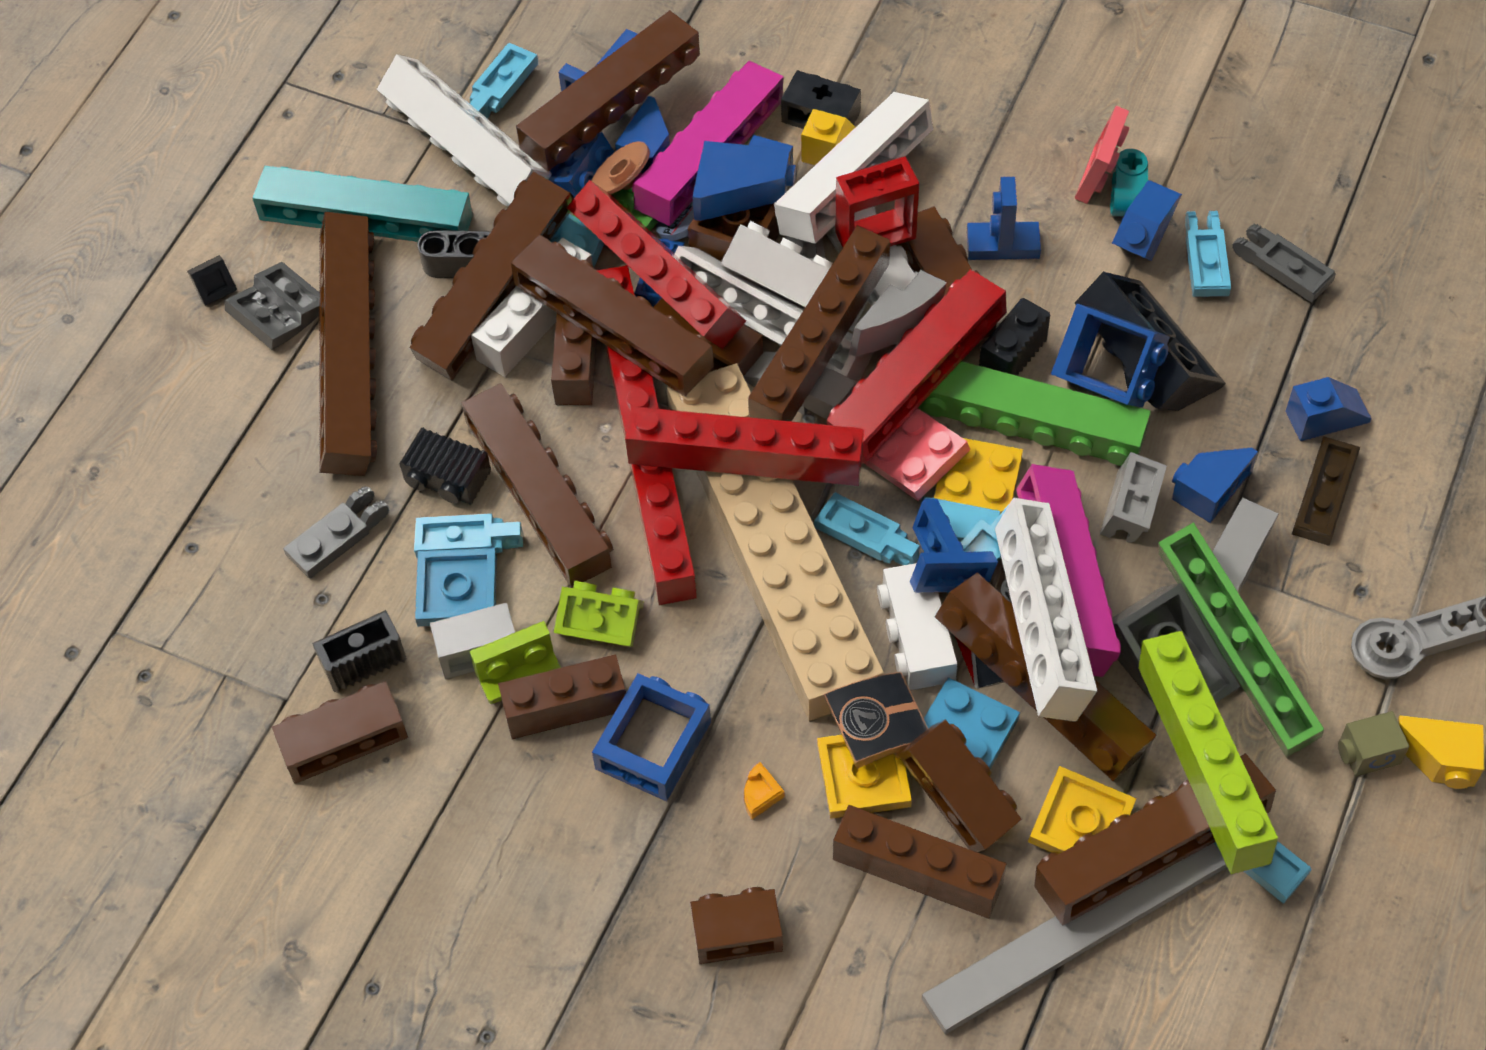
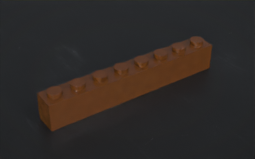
M325 212L319 233V473L365 476L369 462L374 463L376 460L377 441L371 440V431L375 430L377 412L376 409L370 408V400H374L376 393V379L370 378V370L374 369L376 358L375 348H370V340H373L375 333V318H369V310H373L375 290L369 289V281L372 282L374 276V260H368V253H372L374 232L368 231L367 216Z

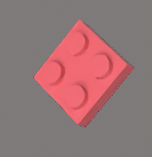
M1115 106L1093 148L1074 199L1088 204L1094 191L1099 194L1101 193L1108 178V173H1112L1120 153H1117L1118 147L1116 145L1119 147L1123 145L1130 128L1124 125L1129 113L1128 110Z
M917 408L865 464L919 501L970 451V447L965 439Z

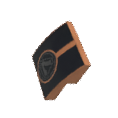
M901 672L867 678L824 694L857 769L893 753L896 758H899L897 753L928 729Z

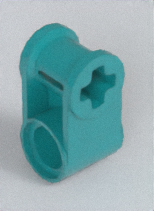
M1125 149L1120 152L1111 180V216L1124 217L1127 209L1148 181L1147 157L1137 149Z

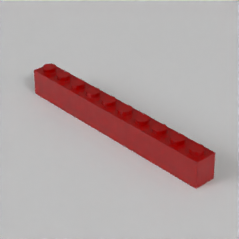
M628 265L597 270L606 278L617 280L625 290L634 295ZM606 346L625 438L631 406L659 409L652 375ZM630 464L658 604L664 605L696 599L695 574L672 468Z

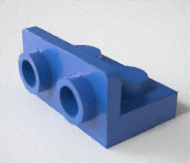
M599 132L591 142L582 145L574 151L565 162L557 164L550 170L552 174L548 180L571 192L575 198L589 180L592 181L598 168L614 153V150L604 134Z

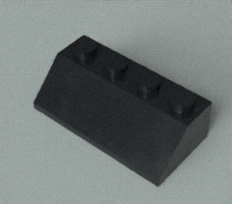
M1103 271L1076 300L1075 305L1081 304L1098 309L1170 337L1167 343V357L1157 369L1153 380L1155 388L1148 400L1156 409L1179 411L1216 392L1226 384L1140 280ZM1101 322L1098 333L1104 339L1102 345L1110 354L1122 361L1125 365L1123 371L1132 380L1147 339Z

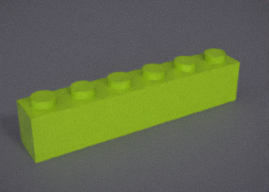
M1178 631L1143 640L1138 667L1230 874L1271 864L1278 841L1277 834L1183 632Z

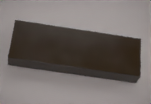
M1323 436L1292 535L1327 546L1330 545L1360 451L1359 446Z

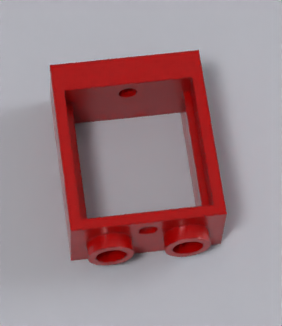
M906 156L836 177L835 233L842 247H844L857 225L889 239L890 247L916 239L920 183ZM895 200V209L854 221L855 212Z

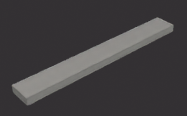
M1212 843L1063 926L1055 916L923 993L922 1000L946 1035L1226 869L1227 865L1216 845Z

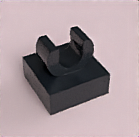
M220 255L187 271L201 302L205 306L237 290Z

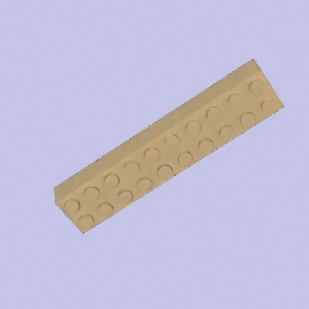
M737 363L709 372L685 397L669 386L667 387L669 410L749 417L748 397L751 392ZM696 470L808 720L812 721L831 714L824 696L825 693L860 680L884 675V672L793 480Z

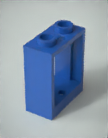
M1076 304L1051 375L1124 404L1143 408L1145 402L1153 394L1155 388L1153 380L1158 367L1163 364L1167 357V343L1170 337L1098 309ZM1101 322L1147 339L1128 391L1082 374Z
M637 673L592 751L595 770L667 802L711 723L710 704H707L701 696L693 692L682 693L671 688L666 681L659 677L651 676L648 678ZM643 698L690 719L663 767L616 746Z

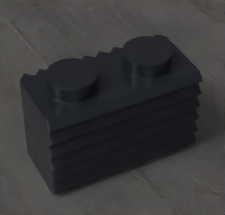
M1021 298L980 347V363L978 365L1019 376V372H1023V367H1027V362H1031V357H1035V352H1039V347H1043V342H1047L1050 312L1025 298Z
M424 427L419 430L399 463L403 478L410 487L419 491L428 488L438 492L444 500L454 504L459 501L470 505L473 504L477 493L480 492L484 481L487 480L491 472L490 461L486 451L473 448L471 445L467 446L464 442L460 443L458 440L454 441L452 438L439 435L437 432L427 431Z
M386 610L312 643L333 691L337 693L340 692L341 688L347 689L348 685L354 686L355 682L361 683L363 678L369 679L370 675L376 676L377 671L383 673L385 668L390 669L392 665L397 666L399 661L405 663L406 660L399 634Z

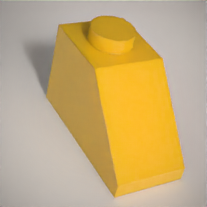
M813 109L801 134L802 162L816 165L856 127L845 117Z
M1399 715L1397 721L1410 746L1406 756L1432 782L1443 783L1454 789H1464L1476 785L1484 771L1483 725Z

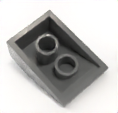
M1181 583L1160 587L1112 618L1116 637L1121 644V653L1117 660L1152 702V697L1138 668L1142 642L1146 639L1178 631L1183 632L1215 703L1240 688Z

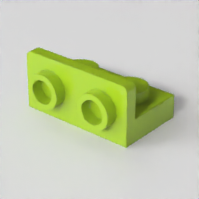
M574 581L573 588L562 586L554 633L633 647L639 609H643L644 601L634 599L635 591L612 588L611 595L597 593V585Z
M544 621L469 651L476 676L490 704L502 700L498 683L561 668L554 654L551 636Z

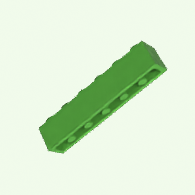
M962 361L918 407L921 411L934 417H947L961 421L968 426L992 429L1006 436L1026 438L1043 446H1056L1071 450L1077 455H1090L1108 460L1110 463L1122 466L1131 452L1140 454L1151 412L1139 407Z
M1194 522L1158 542L1159 555L1177 584H1182L1219 651L1285 757L1287 758L1322 738L1323 726Z

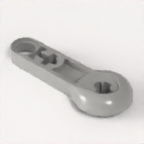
M1486 596L1409 618L1405 621L1389 618L1369 619L1360 624L1353 633L1351 651L1354 660L1362 670L1373 677L1395 679L1409 673L1426 656L1485 639L1486 618L1482 614V609L1486 608ZM1452 620L1455 625H1461L1464 623H1466V625L1461 631L1457 626L1451 627L1449 623ZM1385 642V647L1387 644L1391 645L1393 648L1391 653H1387L1386 648L1383 651L1380 650L1378 647L1379 643Z

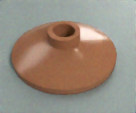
M638 141L618 149L601 164L594 174L592 182L610 195L622 189L628 190L632 188L635 178L641 173L650 155L649 147L644 142Z

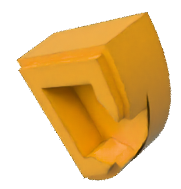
M761 762L756 764L749 772L744 788L745 808L752 820L785 797V791Z

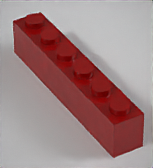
M591 180L586 183L566 207L693 328L718 347L723 349L747 321L612 195Z
M970 269L961 279H956L951 284L947 294L938 304L934 303L928 308L924 318L914 329L910 328L904 333L900 344L890 354L886 353L881 357L876 369L866 379L863 378L858 381L853 388L852 394L842 404L836 405L831 410L826 420L827 425L863 428L862 463L865 464L1007 313L1006 290Z
M631 406L625 437L628 464L859 486L863 456V428Z

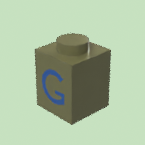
M1393 711L1347 723L1338 742L1341 759L1345 764H1350L1355 777L1400 765L1410 747Z

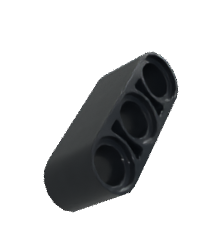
M429 231L423 234L417 244L424 272L433 278H454L457 271L461 267H466L473 258V251L479 240L484 237L487 238L491 231Z

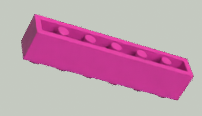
M748 61L739 71H735L722 90H718L713 94L708 105L702 111H697L691 123L683 131H679L675 135L664 152H659L654 158L652 165L635 178L632 185L634 209L670 226L693 201L692 197L704 141L744 145L781 104L784 76L751 61Z
M1032 464L1016 489L1019 499L1050 504L1093 676L1103 677L1113 662L1118 659L1121 653V644L1116 637L1112 621V610L1108 606L1104 590V579L1100 575L1096 559V548L1092 544L1089 521L1085 516L1081 501V490L1077 486L1074 471Z

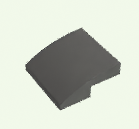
M280 262L255 274L252 287L226 299L225 311L273 350L292 339L319 317V291L286 264Z

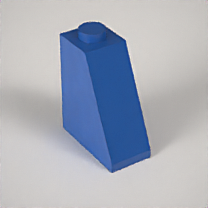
M704 141L692 197L694 220L702 221L776 203L787 192L788 186L793 187L795 185L796 165L790 164V149Z

